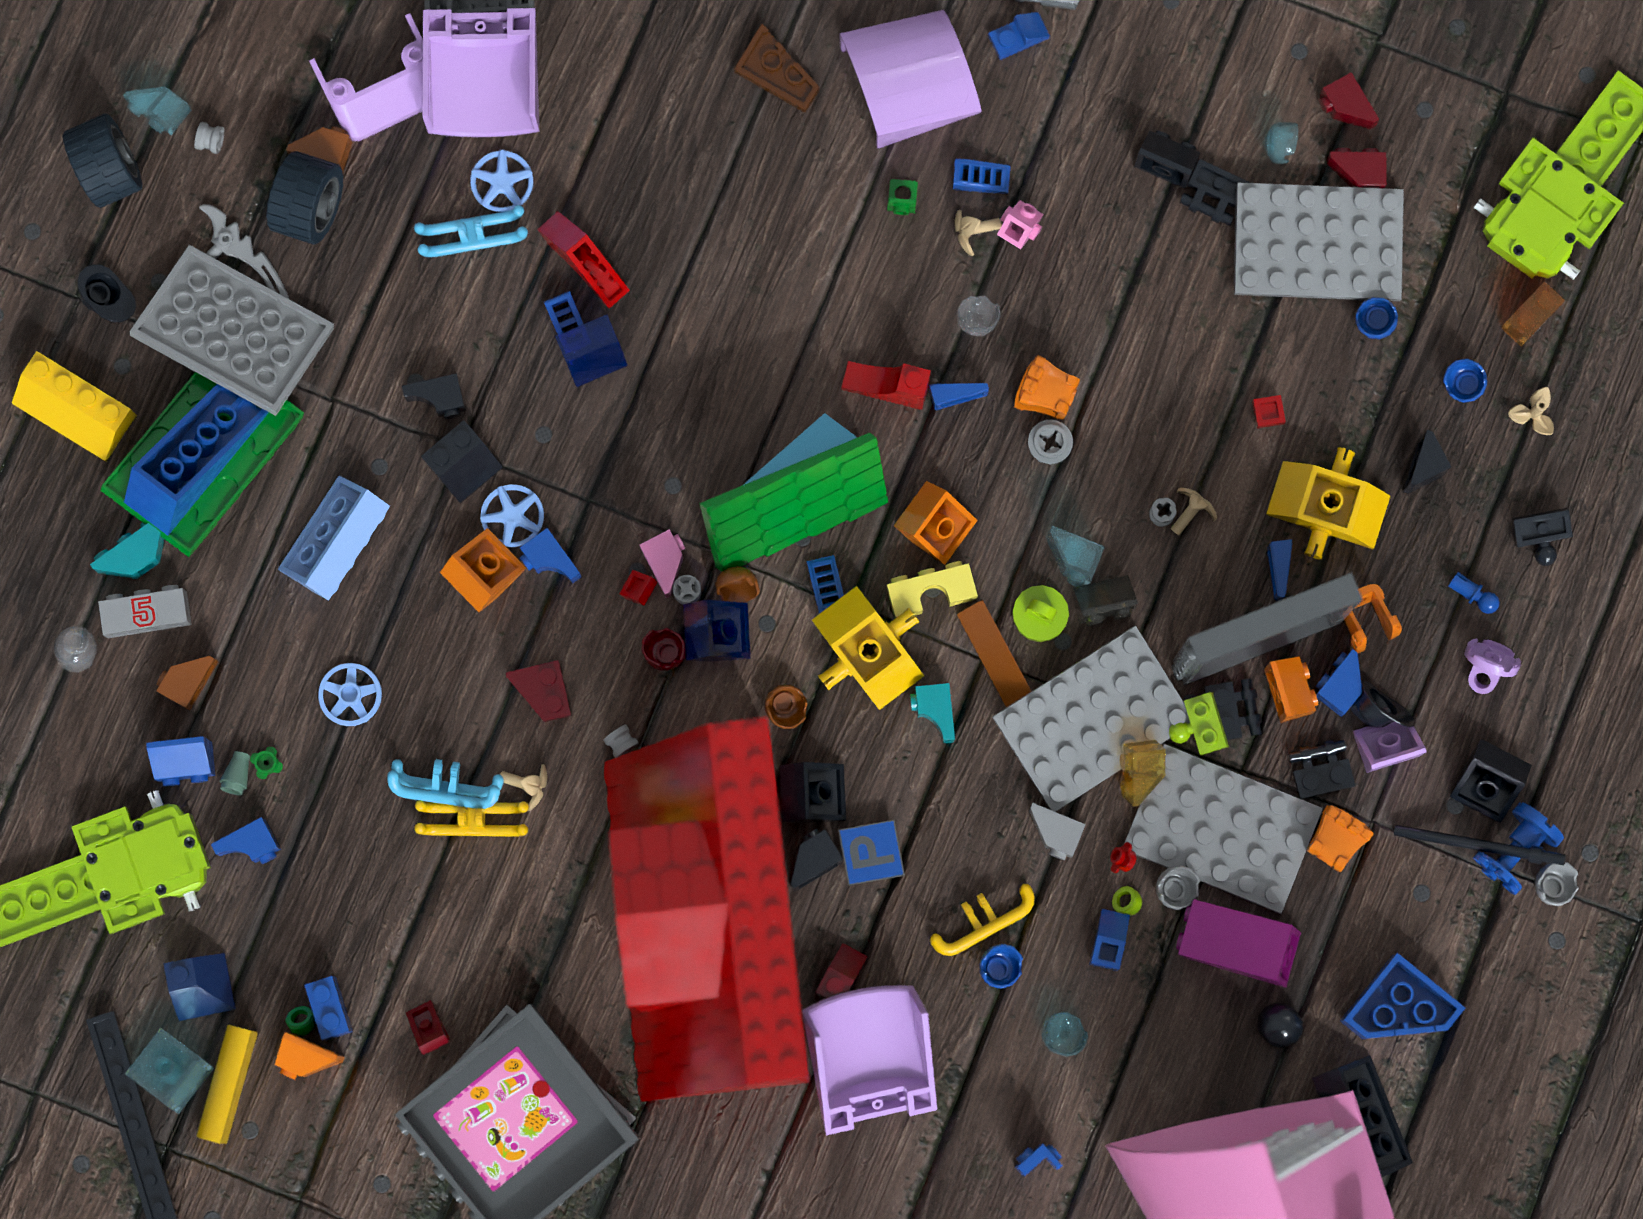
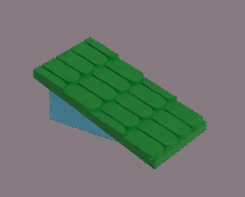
M824 413L745 484L699 503L715 567L721 572L730 567H741L763 555L768 557L808 536H817L846 520L852 522L889 503L886 495L885 480L883 479L882 464L880 463L877 438L870 432L856 437Z

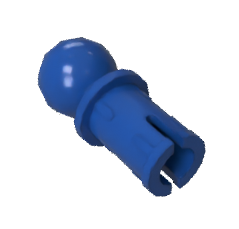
M1459 571L1448 585L1449 588L1468 599L1469 604L1475 600L1478 608L1483 613L1492 614L1499 607L1500 601L1495 593H1483L1480 591L1483 587L1482 584L1477 585Z

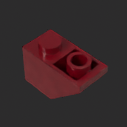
M1337 148L1334 152H1330L1327 164L1350 187L1382 189L1386 187V152H1379V149L1366 148L1362 152H1351L1349 148Z

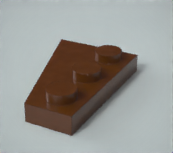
M763 23L734 68V73L805 113L820 90L816 82L785 51L781 43L776 41Z

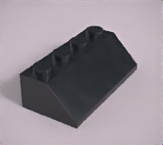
M1371 1055L1312 1078L1320 1098L1354 1091L1381 1178L1413 1163Z

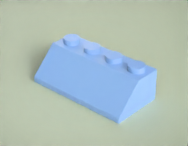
M338 476L278 570L312 592L329 600L338 590L339 584L348 570L353 567L355 559L363 547L368 544L370 536L378 524L382 522L390 506L369 490Z

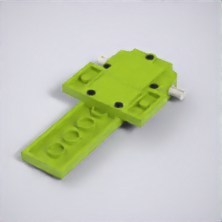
M1617 71L1556 154L1532 138L1499 182L1511 194L1497 204L1495 208L1482 199L1474 207V209L1487 217L1483 226V233L1490 242L1487 247L1530 278H1533L1535 275L1550 278L1561 270L1572 280L1575 279L1580 270L1567 261L1572 253L1574 243L1579 241L1590 249L1624 204L1601 186L1643 131L1642 87Z
M159 790L147 794L153 809L144 813L138 819L132 821L128 808L123 807L72 826L81 853L80 856L0 885V947L98 910L102 912L109 934H113L164 915L165 912L160 901L164 897H184L189 912L199 909L200 906L195 892L199 891L206 884L207 869L211 868L192 814H185L175 804L163 805Z

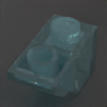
M167 87L127 91L123 95L128 103L127 109L137 117H140L142 114L150 120L148 124L160 134L165 131L172 135L191 112L188 103Z

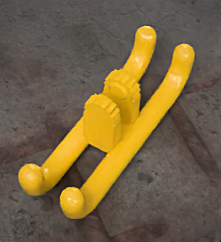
M421 800L415 803L416 810L420 812L458 813V825L417 823L414 830L420 835L516 837L524 836L528 833V827L525 824L485 825V814H521L527 812L529 805L524 801L517 803L496 802L487 809H474Z
M1029 884L1021 885L1019 888V893L1022 897L1021 905L999 918H996L983 893L977 895V901L980 907L983 908L989 921L984 926L981 925L974 915L971 905L964 902L961 906L975 931L954 943H946L939 934H933L930 937V944L938 953L953 956L1022 919L1031 911L1034 905L1035 896Z

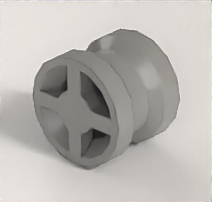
M201 122L196 132L195 149L203 150L206 148L210 149L212 153L218 154L223 144L224 127H209L208 123Z
M683 575L677 578L673 584L675 599L682 605L690 606L695 604L701 597L699 581L691 575Z
M626 724L610 733L603 740L606 745L611 746L615 758L627 754L639 744L636 738L630 736L629 728Z

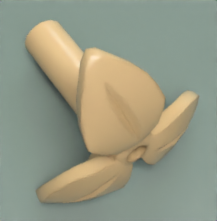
M958 210L955 217V231L960 233L958 241L966 253L974 256L969 244V237L973 234L998 230L1001 228L1002 222L1000 218L986 221L969 216L962 218V210Z
M1540 388L1530 397L1531 409L1522 404L1515 405L1509 410V417L1519 424H1525L1532 418V427L1536 432L1543 435H1552L1554 432L1553 422L1550 417L1542 415L1550 405L1549 388Z
M1179 488L1177 490V493L1185 494L1190 499L1189 506L1170 528L1173 532L1180 535L1199 510L1205 509L1211 515L1213 521L1217 520L1214 507L1208 500L1201 497L1199 493L1189 488Z
M541 764L540 776L529 775L521 777L505 771L500 773L505 784L522 788L532 796L528 811L532 810L543 797L542 788H545L547 785V771L544 764Z

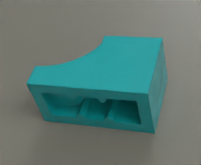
M950 684L915 686V694H910L911 710L917 711L918 718L924 717L934 723L941 734L943 743L954 742L955 734Z

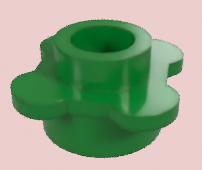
M267 747L266 751L251 755L250 761L257 769L256 776L260 779H266L269 774L274 772L280 773L283 769V764L278 761L276 756L277 750L274 747ZM266 760L269 761V765L267 766L264 765V762Z

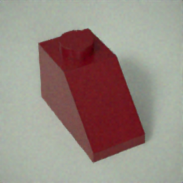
M1352 72L1322 88L1319 95V103L1326 114L1330 113L1331 117L1335 120L1367 129L1376 127L1379 118Z
M842 943L815 993L826 999L850 991L868 956Z

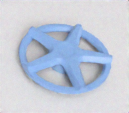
M505 150L485 155L477 162L471 174V189L475 198L482 206L495 212L510 211L517 205L521 206L530 196L533 187V175L527 162L519 155ZM498 157L496 172L479 170L485 162ZM507 157L517 160L525 170L508 172ZM476 177L491 184L483 199L478 194L476 188ZM528 178L527 191L520 200L513 188V184ZM500 193L505 194L513 205L495 207L490 205V203Z
M505 485L498 487L485 499L480 518L484 530L488 528L487 523L502 522L504 524L503 540L500 541L506 547H519L538 535L543 525L544 511L539 498L530 489L520 485ZM518 490L529 496L518 504H513L506 491ZM499 495L503 508L502 511L486 514L491 500ZM534 502L539 511L537 525L524 516V512ZM518 526L533 532L522 541L511 542L514 530Z
M344 663L332 668L323 677L318 690V700L324 714L333 722L343 726H356L369 721L377 712L382 699V688L376 675L367 667L357 663ZM348 668L345 684L338 685L327 681L338 670ZM356 669L366 672L372 678L374 684L358 686L356 683ZM324 689L337 695L339 698L330 712L323 700ZM376 692L375 704L367 714L361 698ZM350 706L360 719L345 721L337 717Z

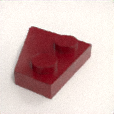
M559 660L506 672L508 680L544 722L572 716Z

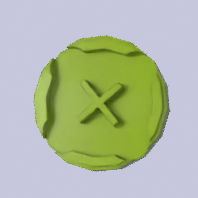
M1044 585L1032 586L1023 591L1016 599L1012 612L1014 624L1019 633L1027 639L1036 642L1048 641L1059 636L1066 627L1069 617L1068 604L1063 595L1054 588Z

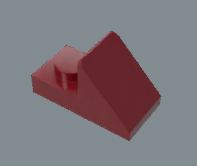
M431 1000L406 1012L407 1019L422 1055L449 1042L450 1037Z

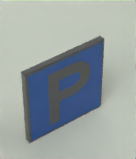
M895 820L838 830L849 886L905 876Z

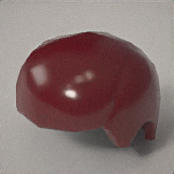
M669 628L656 631L652 629L643 638L641 651L646 662L651 667L660 671H667L680 666L686 657V644L680 634Z

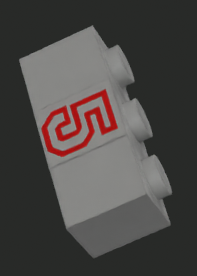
M178 585L164 586L162 591L151 593L149 589L138 590L134 592V596L123 597V594H113L106 596L104 601H98L102 632L107 638L192 625L187 591L179 588Z

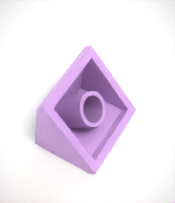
M1395 721L1385 727L1375 728L1367 726L1353 731L1366 773L1404 762L1426 753V748L1415 728L1405 727Z

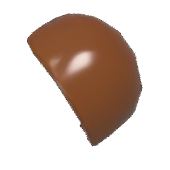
M735 566L727 568L719 573L715 582L717 595H720L722 602L727 604L748 602L754 599L760 592L756 575L745 567Z
M789 684L777 685L767 694L764 708L771 723L783 729L796 728L806 719L808 703L799 688Z

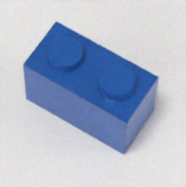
M330 976L306 984L305 988L321 1040L327 1041L353 1032L337 978Z

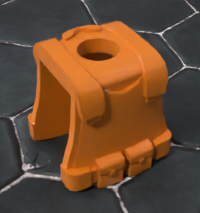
M1037 355L1023 375L1015 395L1014 408L1021 411H1035L1062 420L1066 417L1069 406L1073 402L1080 379L1063 372L1047 361L1046 358Z
M1370 584L1359 588L1363 600L1356 608L1371 602L1388 640L1399 636L1402 627L1397 616H1392L1385 605L1382 589L1377 584ZM1352 611L1344 621L1351 635L1350 645L1352 649L1357 653L1365 651L1367 639Z
M1327 805L1322 812L1318 829L1306 851L1311 855H1315L1336 871L1341 872L1356 851L1369 841L1374 833L1364 823L1344 810Z

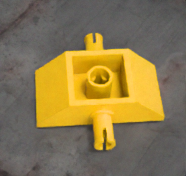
M1337 448L1332 470L1311 464L1283 461L1266 515L1309 528L1312 532L1304 554L1311 557L1316 546L1313 557L1315 559H1322L1328 536L1374 549L1389 503L1390 495L1368 482L1348 476L1355 452L1348 450L1343 460L1346 448ZM1332 498V504L1336 506L1328 508L1324 501Z
M855 586L812 619L815 626L839 656L837 663L818 675L828 690L846 676L850 675L851 677L853 675L880 710L924 677V674L899 642V636L919 623V620L909 607L890 623L884 622L859 588ZM866 643L870 645L876 644L873 647L874 654H862L863 646Z

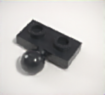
M1567 508L1511 518L1515 546L1523 547L1539 544L1534 555L1535 560L1542 566L1552 565L1557 559V551L1554 546L1550 545V541L1573 537L1569 509Z

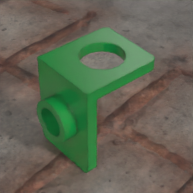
M891 179L887 211H893L897 215L915 213L918 182ZM902 186L907 187L911 191L910 199L896 198V189Z

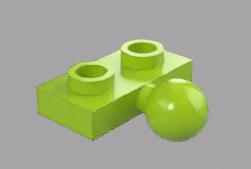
M1210 692L1184 700L1190 723L1184 722L1171 725L1169 728L1170 739L1176 743H1184L1190 738L1191 734H1194L1200 755L1229 747L1213 693Z

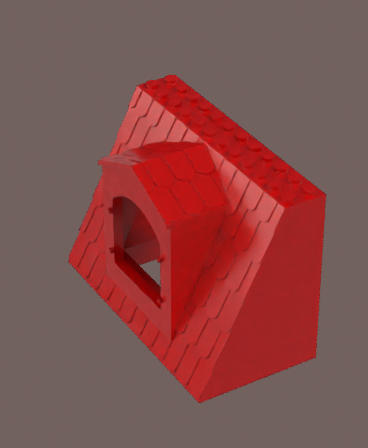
M768 718L706 724L604 762V778L608 792L607 806L611 820L609 840L616 920L627 1006L630 1008L632 1017L631 1032L635 1045L634 1060L638 1073L637 1088L640 1101L646 1102L810 1083L804 1028L801 1020Z

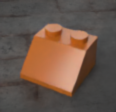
M926 481L894 524V527L909 541L945 565L975 525L977 519L949 492Z
M487 528L454 553L440 573L480 612L497 599L525 571L526 567Z
M1300 656L1272 661L1264 668L1280 723L1307 716L1316 711L1315 706L1318 705V699L1315 690L1309 689L1307 679L1310 678L1309 669L1306 662L1301 663Z

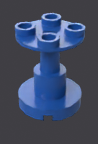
M1519 802L1512 810L1513 815L1520 824L1509 836L1512 842L1510 845L1531 848V846H1539L1544 842L1556 848L1564 839L1563 834L1554 824L1550 827L1546 822L1548 819L1528 804L1523 802L1521 804ZM1480 851L1473 857L1483 867L1481 871L1493 881L1497 878L1503 881V887L1513 895H1516L1522 889L1521 884L1510 873L1521 858L1501 855L1495 861Z

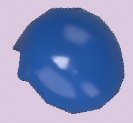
M1372 297L1364 301L1356 312L1357 328L1369 339L1380 340L1390 336L1398 324L1396 307L1385 298Z
M1468 358L1456 360L1449 365L1443 379L1449 395L1463 403L1477 400L1484 394L1488 383L1483 367Z
M999 944L991 946L983 953L979 962L981 978L991 987L1002 989L1012 986L1022 974V955L1011 945Z

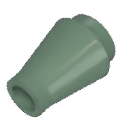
M234 751L233 757L219 781L222 783L220 787L222 791L233 795H242L243 790L247 789L250 755Z

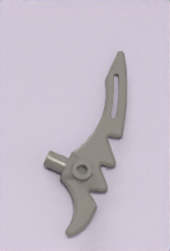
M200 205L199 208L210 217L214 227L211 240L214 245L206 254L217 259L223 252L225 255L246 262L260 274L267 287L275 291L268 276L262 269V266H265L275 281L280 295L289 299L277 272L265 254L259 252L255 256L253 255L251 237L246 235L240 240L238 223L234 222L226 227L225 213L212 205Z

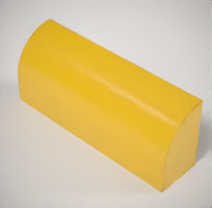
M227 1025L196 1137L219 1144H227L258 1032Z

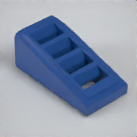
M955 158L953 190L1008 194L1010 166ZM963 169L968 170V181L962 180ZM974 170L979 171V183L973 182ZM985 171H991L990 184L984 183ZM996 172H1002L1001 186L995 185Z
M570 291L544 301L566 354L591 344ZM568 302V307L554 312L552 307ZM570 312L573 313L574 317L560 323L558 322V317ZM577 322V328L565 333L562 332L561 328ZM581 332L582 338L567 343L566 338Z
M987 383L929 385L930 397L936 411L985 397L989 392Z
M1291 539L1274 541L1267 547L1273 594L1276 601H1282L1287 591L1293 544Z
M834 555L807 561L818 613H821L834 603L823 604V599L836 596L839 599L844 595ZM830 564L831 570L815 573L814 568ZM833 575L834 580L823 583L817 582L818 578ZM831 586L836 587V591L820 594L819 589Z

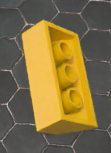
M36 351L22 372L12 404L105 462H107L136 417V414L129 407Z

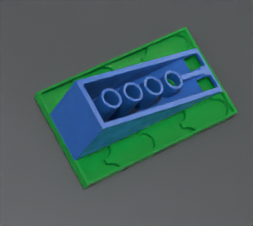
M195 372L103 483L101 491L145 525L147 523L151 524L160 531L162 538L178 548L187 557H190L214 529L217 522L240 497L243 490L272 458L275 451L297 427V424L304 416V412L286 400L275 416Z

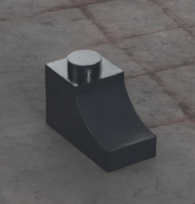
M457 373L402 386L407 402L419 401L427 403L436 409L439 417L444 416V419L457 418L461 416L460 412L466 411Z

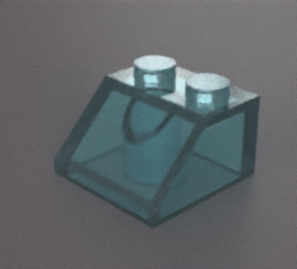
M1052 526L1047 541L1062 576L1067 577V582L1074 586L1083 587V584L1089 586L1105 546Z
M160 1028L125 1074L179 1114L214 1067Z

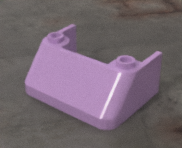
M411 14L405 15L416 41L409 43L402 50L401 58L406 69L361 91L355 92L352 84L344 78H336L326 83L315 59L309 61L341 128L347 131V135H350L353 141L363 140L423 111V39Z

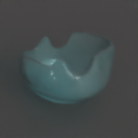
M1278 122L1270 127L1265 137V151L1273 163L1285 164L1289 162L1284 157L1294 154L1296 150L1298 124Z
M1068 1012L1052 1014L1044 1022L1042 1040L1050 1052L1068 1057L1077 1055L1085 1048L1088 1032L1084 1030L1081 1020L1077 1016L1071 1015Z

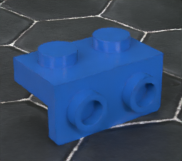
M1039 1144L1034 1150L1030 1147L1024 1150L1016 1158L1019 1163L1015 1168L1022 1176H1026L1045 1158L1054 1169L1058 1170L1062 1167V1164L1059 1162L1062 1156L1051 1144L1046 1147L1044 1144Z

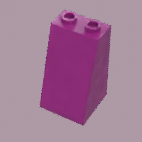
M1193 899L1192 906H1187L1184 922H1187L1185 931L1180 933L1177 940L1176 948L1179 950L1178 955L1185 959L1287 987L1301 936L1299 930L1290 924Z

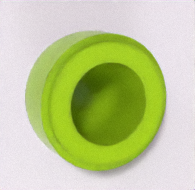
M1124 886L1115 892L1112 905L1118 913L1132 916L1141 909L1142 898L1138 891L1132 887ZM1130 894V903L1126 907H1121L1120 898L1123 895Z

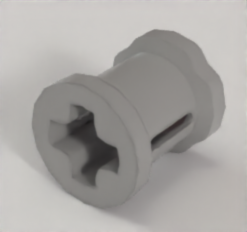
M1169 498L1157 499L1149 512L1151 521L1161 527L1169 525L1176 515V505ZM1166 507L1168 509L1167 515L1162 516V518L1157 515L1159 509Z

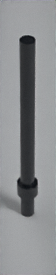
M1396 825L1394 829V836L1529 859V863L1541 864L1546 862L1564 866L1566 861V854L1544 851L1543 847L1538 846L1527 848Z

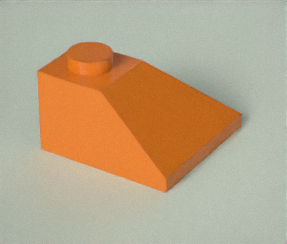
M285 1032L275 1065L281 1067V1074L295 1080L297 1075L306 1077L340 1064L345 1057L297 1035Z

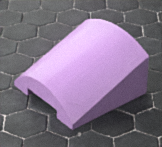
M535 8L507 9V12L452 13L451 9L423 10V120L428 133L460 137H500L539 132Z
M944 10L840 33V49L842 52H848L876 130L877 148L981 113L979 99L966 58L954 28Z
M877 986L857 989L826 998L802 1010L826 1135L854 1129V1122L896 1112L907 1110L909 1116L937 1110L928 1014L913 986Z

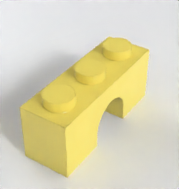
M962 561L953 562L945 565V570L935 572L934 568L918 572V577L908 579L907 575L892 578L891 583L887 584L886 589L894 619L906 611L908 607L915 616L922 614L923 609L920 597L926 590L932 588L939 589L945 593L949 607L977 600L978 595L969 563L962 565Z

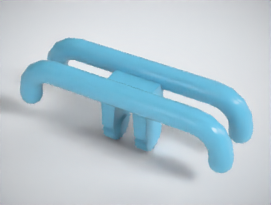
M517 205L510 211L430 225L416 223L414 230L419 235L431 236L458 231L461 240L460 242L437 246L421 244L418 247V253L424 257H438L522 241L528 235V230L525 227H519L514 232L485 237L483 227L515 221L523 216L524 208Z
M395 759L392 762V770L387 775L388 786L397 796L474 809L492 807L498 801L500 790L504 783L503 776L500 774H496L493 777L492 784L488 787L458 783L459 762H453L451 765L450 782L442 781L443 764L442 760L436 759L434 762L432 779L407 775L403 771V763L399 759Z

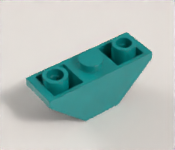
M141 523V528L133 534L127 533L119 538L117 541L118 545L114 548L99 552L94 557L95 561L90 565L100 574L138 579L160 563L164 538L161 537L160 531L151 524L147 523L145 525Z

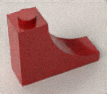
M557 211L537 229L550 247L579 274L606 307L610 309L630 291L588 235Z
M848 361L841 390L922 410L930 382L931 370L904 363L899 367H878Z

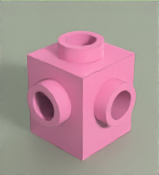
M1019 200L1014 208L1008 206L1000 220L1004 223L997 235L1021 249L1029 238L1034 241L1042 228L1039 222L1043 214L1037 211L1031 204Z

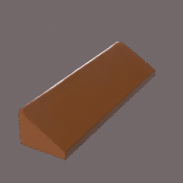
M981 600L957 614L1005 707L1032 692L984 601Z

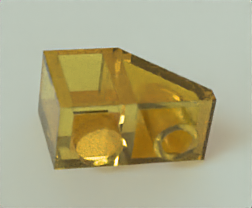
M1156 740L1123 744L1120 765L1124 771V781L1120 783V790L1123 798L1133 807L1139 806L1165 777V748Z

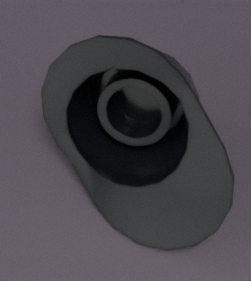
M93 264L85 267L80 272L77 283L80 299L84 306L111 322H123L131 318L136 309L135 298L111 269L103 265Z
M1367 681L1362 682L1364 691L1352 705L1351 710L1363 723L1370 727L1380 728L1395 721L1405 727H1414V718L1402 705L1380 692Z

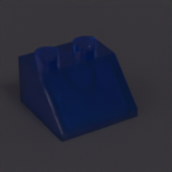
M607 314L555 335L576 387L628 366Z
M702 600L683 604L686 660L710 662L751 659L748 603Z

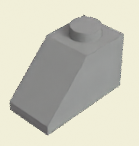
M1032 803L1029 812L1044 847L1050 849L1049 855L1061 860H1065L1066 856L1072 858L1086 824Z

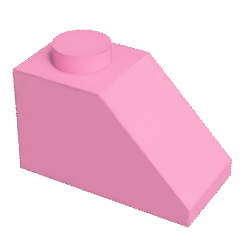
M669 529L640 544L641 551L666 598L672 595L673 584L678 577L683 561L681 551L685 549L679 535L673 536Z

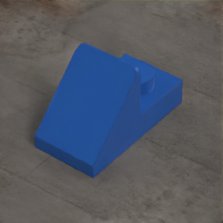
M1038 12L1014 16V22L988 33V37L999 60L1050 38Z

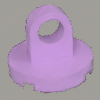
M1472 639L1468 642L1464 653L1468 661L1473 664L1468 678L1472 690L1480 694H1487L1495 688L1501 676L1513 677L1518 673L1521 661L1519 658H1513L1515 653L1511 649L1492 640H1483V643H1477L1478 639ZM1477 674H1487L1491 681L1490 684L1483 685L1479 683L1476 677Z

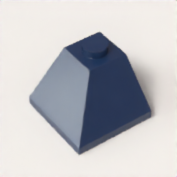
M225 953L164 963L169 994L179 1021L236 1009Z

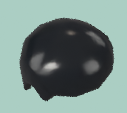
M1272 1003L1264 1007L1258 1016V1032L1273 1047L1287 1048L1294 1045L1303 1034L1304 1027L1301 1016L1294 1008L1287 1004Z

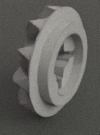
M1044 420L1032 428L1028 438L1030 453L1039 462L1052 465L1062 462L1070 454L1073 438L1070 430L1063 423L1057 420ZM1056 432L1055 443L1058 447H1051L1044 452L1046 443L1042 438L1049 439Z

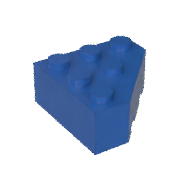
M1396 953L1389 958L1340 1022L1361 1039L1447 1031L1465 1007L1401 955Z

